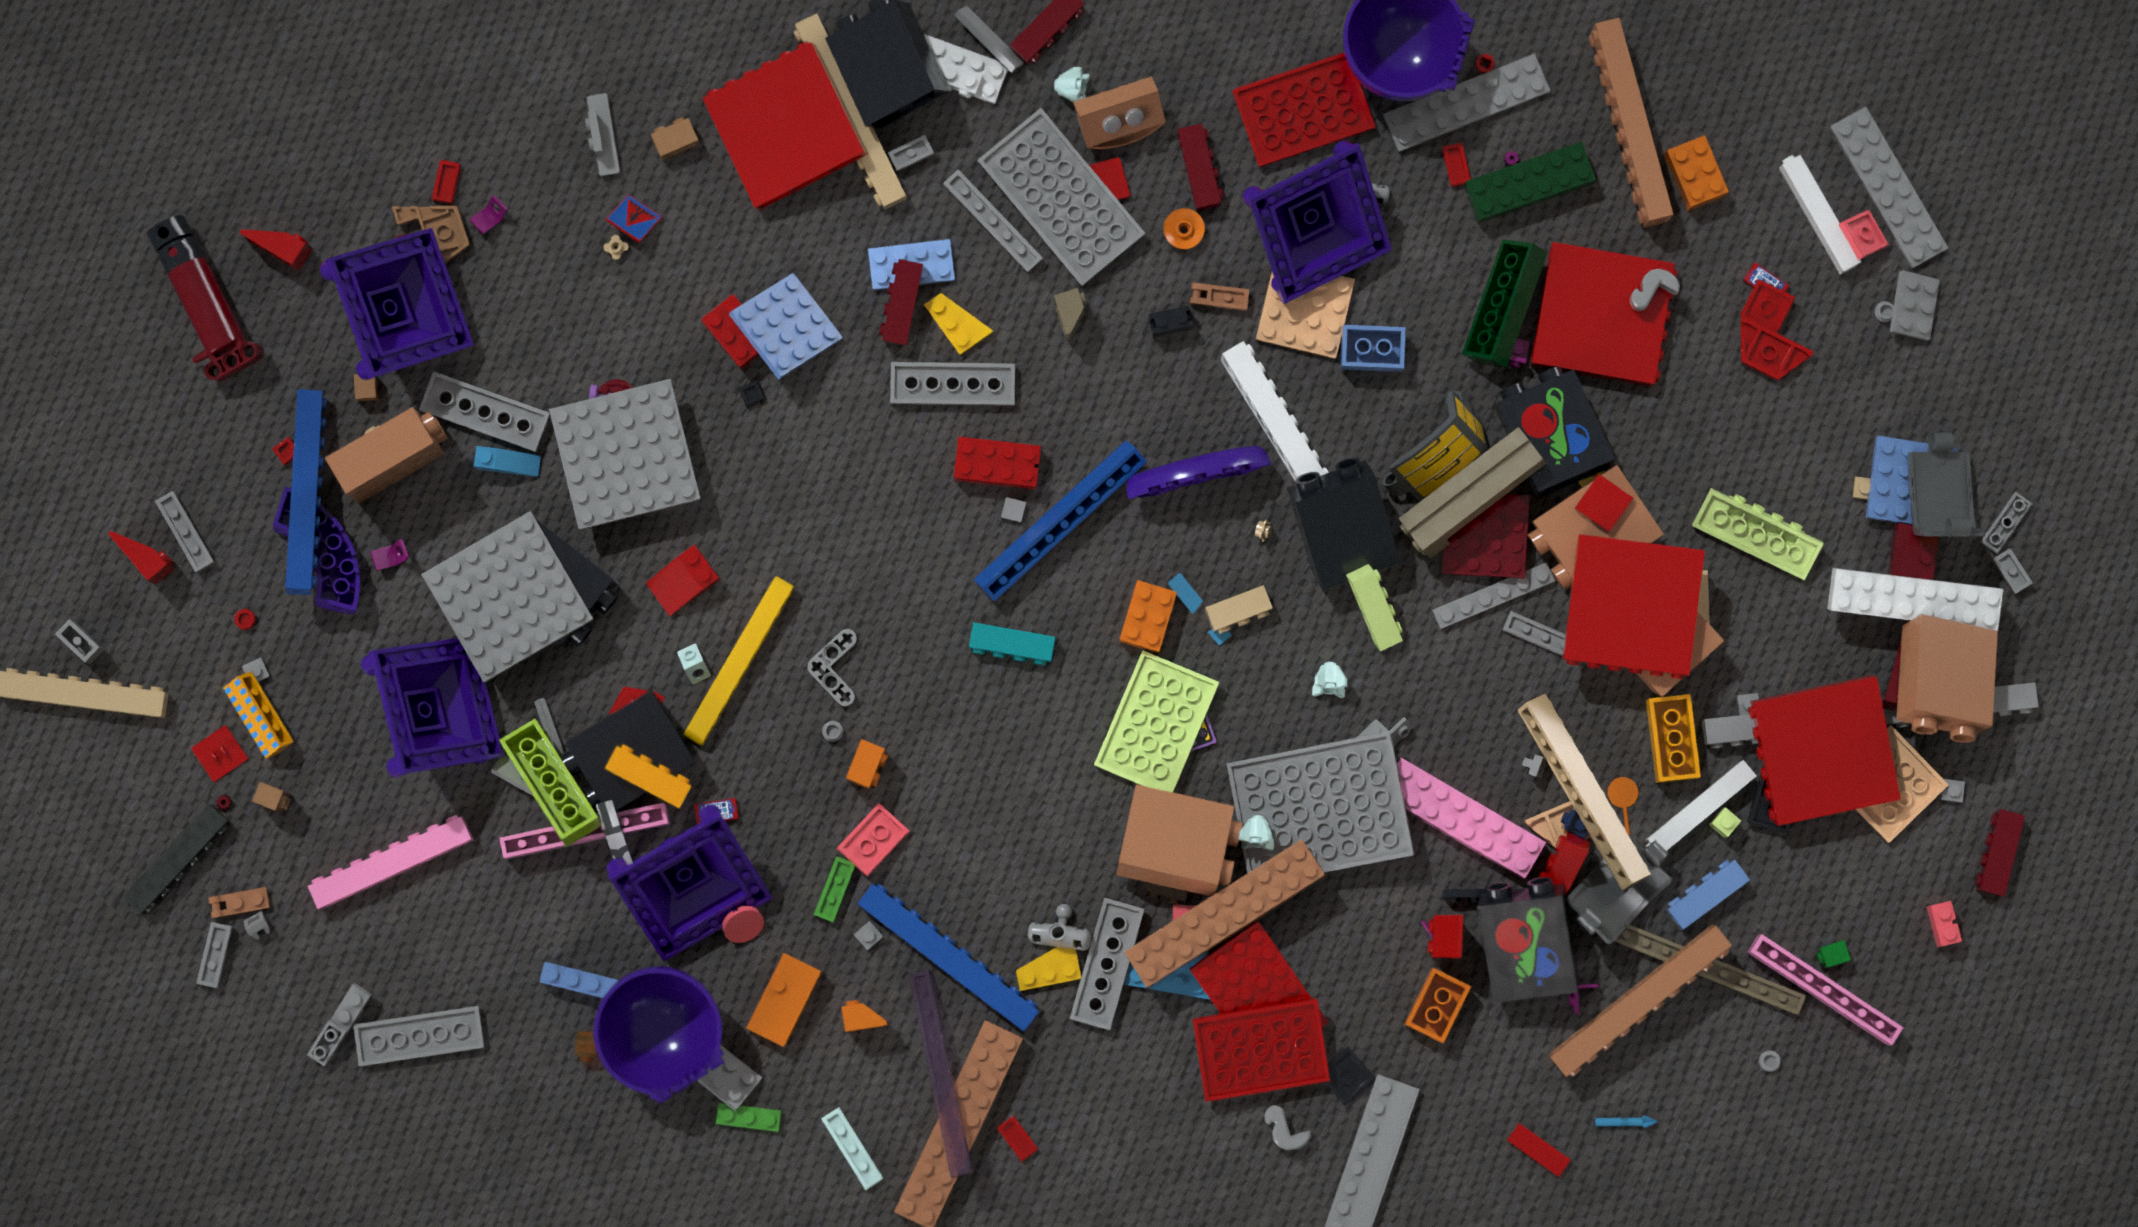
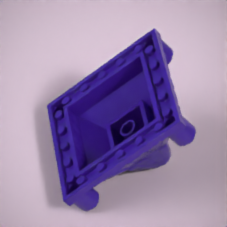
M1341 141L1334 147L1333 157H1329L1319 164H1315L1303 172H1299L1289 177V179L1275 184L1271 188L1269 187L1262 191L1257 186H1251L1243 194L1244 203L1252 209L1274 276L1271 281V287L1279 294L1284 304L1392 250L1360 145L1357 143L1352 145L1348 141Z
M432 228L330 257L322 263L320 268L321 274L326 280L335 281L363 360L359 361L356 366L357 374L361 379L370 380L392 371L474 346Z
M458 638L373 650L368 652L369 655L363 657L361 661L363 671L367 675H375L377 677V684L390 730L395 757L387 761L386 767L392 777L398 778L409 773L466 763H484L492 759L504 757L486 682L484 683Z
M707 805L699 812L701 823L685 831L680 836L666 839L658 848L640 857L633 863L627 864L624 859L616 858L607 865L610 881L663 962L721 929L723 920L731 911L734 913L738 910L737 908L742 906L757 908L773 899L762 878L756 872L724 820L719 808L715 805Z

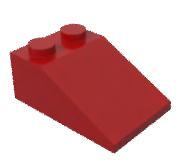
M241 229L239 232L250 243L300 271L312 251L308 247L309 243L305 241L306 239L297 233L291 235L287 232Z
M113 531L108 533L147 581L157 585L175 569L171 565L174 561L162 550L158 552L151 547Z
M694 544L647 581L646 584L667 614L672 616L718 583L720 579Z
M1433 915L1432 920L1429 919L1428 932H1432L1431 941L1428 940L1427 953H1431V958H1461L1463 915Z

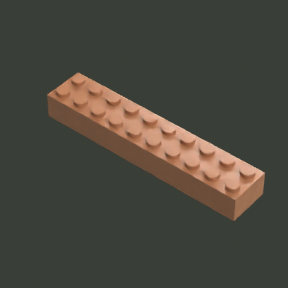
M1620 18L1595 23L1591 35H1589V42L1591 47H1595V64L1597 67L1600 66L1602 73L1599 75L1600 82L1607 91L1605 101L1607 106H1611L1612 109L1610 119L1612 125H1616L1618 133H1615L1618 145L1622 146V162L1624 165L1627 164L1628 172H1626L1628 183L1633 186L1634 192H1631L1633 202L1638 204V221L1640 224L1643 223L1644 228L1666 223L1673 216V211Z
M1300 840L1129 948L1124 953L1146 988L1149 989L1325 877V874L1304 841Z
M1710 925L1548 1054L1549 1057L1566 1077L1568 1075L1573 1077L1581 1070L1580 1066L1583 1063L1589 1064L1598 1057L1596 1054L1601 1049L1605 1051L1610 1048L1617 1036L1622 1038L1631 1031L1629 1028L1631 1025L1643 1022L1647 1018L1646 1013L1651 1009L1653 1011L1658 1010L1664 1005L1662 1001L1665 998H1672L1681 991L1679 989L1680 986L1684 983L1689 985L1697 978L1696 974L1699 971L1705 972L1714 965L1712 963L1717 957L1722 959L1730 952L1728 948L1732 945L1716 925Z
M986 1020L984 1021L897 1204L895 1213L924 1227L935 1226L1023 1038Z

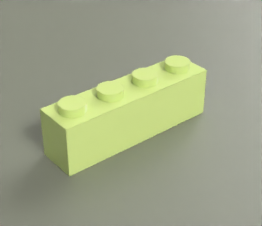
M1368 564L1346 574L1374 644L1380 652L1402 642L1403 640L1400 635L1403 632L1399 622H1395L1393 618L1396 614L1392 605H1388L1386 601L1389 597L1385 588L1379 584L1381 577L1377 569L1373 570Z

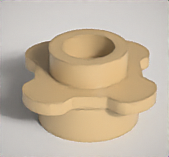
M613 235L611 241L604 245V251L609 252L615 260L620 259L624 251L628 250V244L623 243L618 235Z
M1268 520L1264 522L1259 521L1255 530V536L1265 542L1272 532L1271 523Z

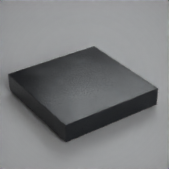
M1348 1046L1327 1064L1330 1081L1324 1083L1345 1106L1375 1080L1376 1077Z

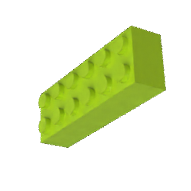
M536 719L531 720L499 740L504 751L565 847L602 826L596 813Z

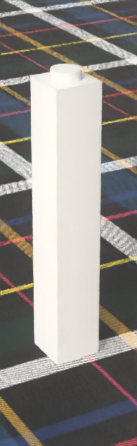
M1791 155L1784 159L1779 169L1839 274L1841 275L1858 266L1862 261L1856 257L1838 225L1840 224L1801 155L1795 158Z
M1744 760L1740 761L1645 840L1647 842L1646 847L1656 840L1667 851L1753 780L1756 774Z

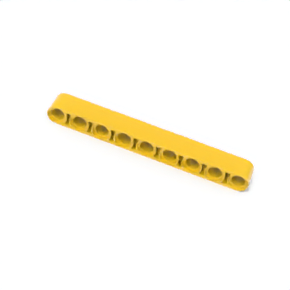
M778 576L774 578L685 730L684 737L700 746L705 743L795 586Z

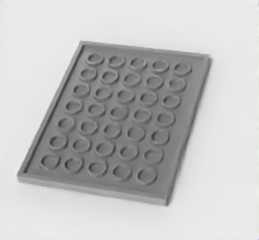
M1390 731L1227 763L1237 821L1242 822L1243 828L1252 816H1264L1269 821V828L1274 840L1273 851L1263 847L1243 849L1247 874L1300 840L1304 841L1323 873L1414 855Z

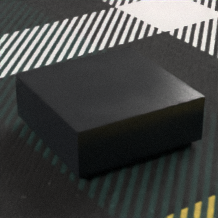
M757 380L738 388L746 408L765 400Z

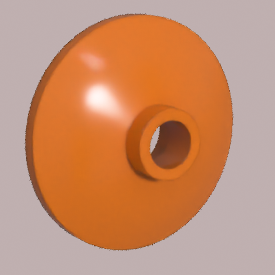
M1177 209L1170 213L1165 220V238L1172 246L1178 249L1193 248L1200 243L1204 236V222L1201 216L1191 209ZM1186 227L1188 232L1183 234L1180 232V228Z

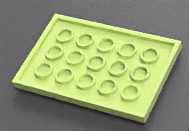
M1142 650L1094 766L1139 785L1173 793L1219 686V682Z

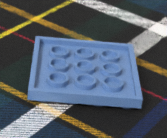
M794 273L732 310L729 314L778 380L832 347L843 338Z
M1876 436L1866 518L1912 525L1908 481V452H1928V443ZM1953 448L1949 452H1958V448Z

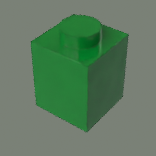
M1844 940L1817 948L1816 958L1819 965H1823V968L1851 960Z

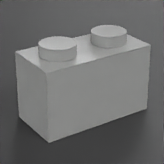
M71 619L55 633L60 640L87 664H91L105 650Z

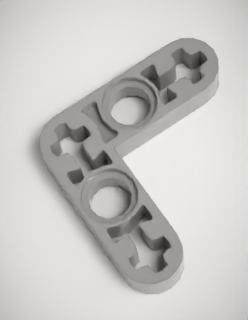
M844 629L808 662L807 666L810 674L838 704L844 707L853 704L855 695L831 667L856 644L857 636L850 629ZM843 634H852V643L846 642L843 644L842 647L846 649L841 651L840 647L834 642L838 640L841 643L844 640ZM830 647H835L838 650V656L834 659L828 658L826 655ZM814 662L817 664L821 662V669L824 672L827 669L830 671L823 676L822 680L818 678L822 676L819 671H812L814 668L812 664ZM830 676L837 679V685L834 688H828L825 684L826 679ZM842 684L844 687L841 690L845 694L848 692L851 694L849 696L850 701L841 702L842 696L838 692L836 695L832 692L836 691Z

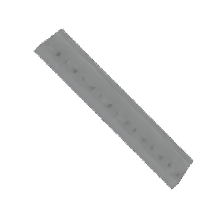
M1377 1074L1324 1227L1373 1226L1419 1092L1418 1088Z

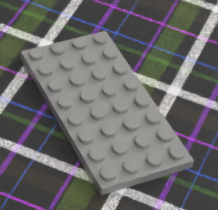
M1041 108L978 159L980 165L1082 287L1146 235Z

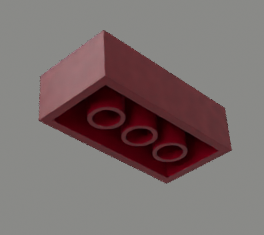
M1896 524L1893 530L1888 575L1933 580L1939 536L1914 535L1912 525Z

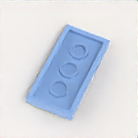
M950 239L868 249L873 290L888 289L890 282L894 283L895 275L892 274L894 262L898 263L899 259L923 263L919 285L955 281Z

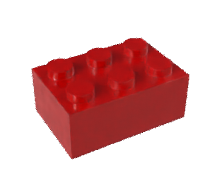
M732 294L704 316L701 321L742 371L760 355L729 316L732 310L742 305L735 295Z
M1566 831L1564 836H1559L1555 845L1556 853L1550 854L1546 862V872L1542 871L1538 877L1552 878L1554 885L1564 884L1566 895L1589 852V841L1569 831Z

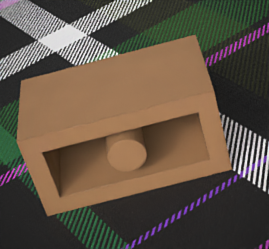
M679 118L673 121V125L658 127L651 134L662 160L700 144L689 118Z
M260 782L252 802L282 813L284 809H288L291 798H289L290 793Z

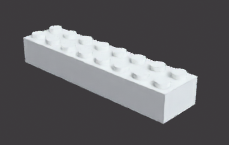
M1242 341L1222 353L1221 362L1295 482L1300 475L1308 472H1318L1320 476L1329 473L1325 467L1321 468L1319 464L1320 458L1316 451H1311L1308 447L1309 440L1305 433H1300L1297 429L1299 424L1293 414L1289 416L1286 411L1288 406L1282 397L1278 398L1275 391L1277 388L1271 379L1267 380L1265 377L1266 370L1261 362L1257 363L1254 359L1255 352L1250 344L1246 345Z
M1833 568L1827 609L1913 620L1917 616L1924 614L1998 631L2003 589Z

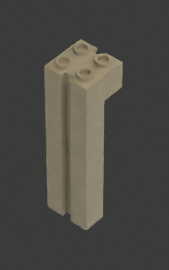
M1518 427L1399 518L1402 522L1400 528L1411 540L1414 539L1412 544L1423 556L1427 554L1430 558H1433L1451 544L1448 540L1449 537L1547 463Z

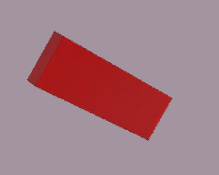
M1520 1123L1517 1124L1507 1139L1508 1142L1558 1177L1570 1162L1568 1157Z

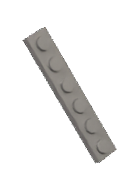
M959 170L943 183L1027 273L1043 260L1040 254Z
M1546 562L1527 570L1525 579H1505L1433 609L1432 612L1439 628L1443 629L1553 583L1555 580Z

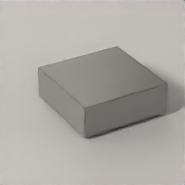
M1006 497L1001 518L1021 523L1026 502Z

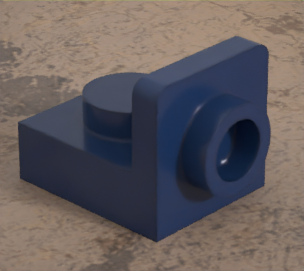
M1570 809L1569 812L1565 811L1560 821L1563 823L1561 829L1585 839L1588 831L1576 810Z

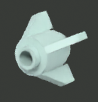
M1073 67L1059 75L1058 79L1055 80V91L1058 92L1059 96H1063L1072 102L1086 98V83L1090 79V74H1082V67Z
M1326 662L1320 666L1312 688L1313 696L1316 697L1324 693L1335 694L1340 698L1345 697L1344 688L1347 687V678L1340 666L1334 662Z
M1252 816L1239 832V840L1242 841L1241 849L1263 847L1273 851L1274 840L1269 828V821L1264 816Z

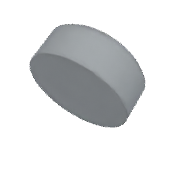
M1764 1051L1759 1056V1065L1765 1071H1775L1780 1066V1057L1774 1051Z

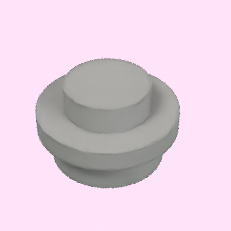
M1887 301L1879 303L1875 308L1876 318L1881 322L1891 321L1894 305Z
M829 721L823 726L822 734L827 741L836 742L842 737L843 728L838 722Z

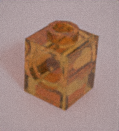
M576 1031L575 1057H580V1061L592 1062V1058H598L594 1032Z

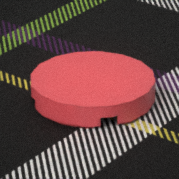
M752 906L739 907L734 913L731 911L723 920L722 929L729 941L744 943L752 940L762 930L764 925L763 916L757 908Z

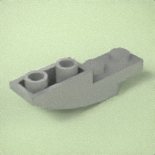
M356 983L352 984L307 1055L321 1065L326 1066L364 1011L363 1008L372 994Z

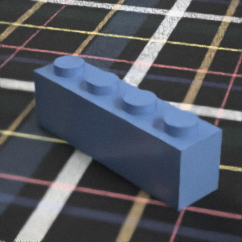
M1727 859L1718 866L1720 870L1715 874L1709 872L1701 878L1703 882L1696 887L1693 884L1684 891L1686 893L1684 897L1679 899L1677 896L1668 903L1670 907L1666 911L1680 930H1684L1750 880L1736 860L1729 862Z
M544 962L539 982L603 998L618 980Z

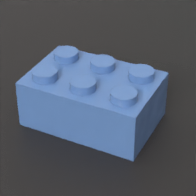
M1343 325L1340 370L1402 372L1404 370L1406 327Z

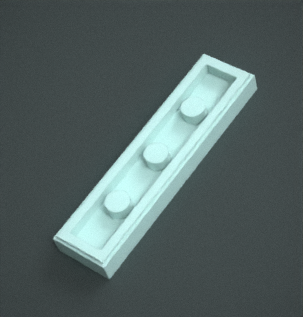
M840 1108L821 1118L865 1190L884 1179Z

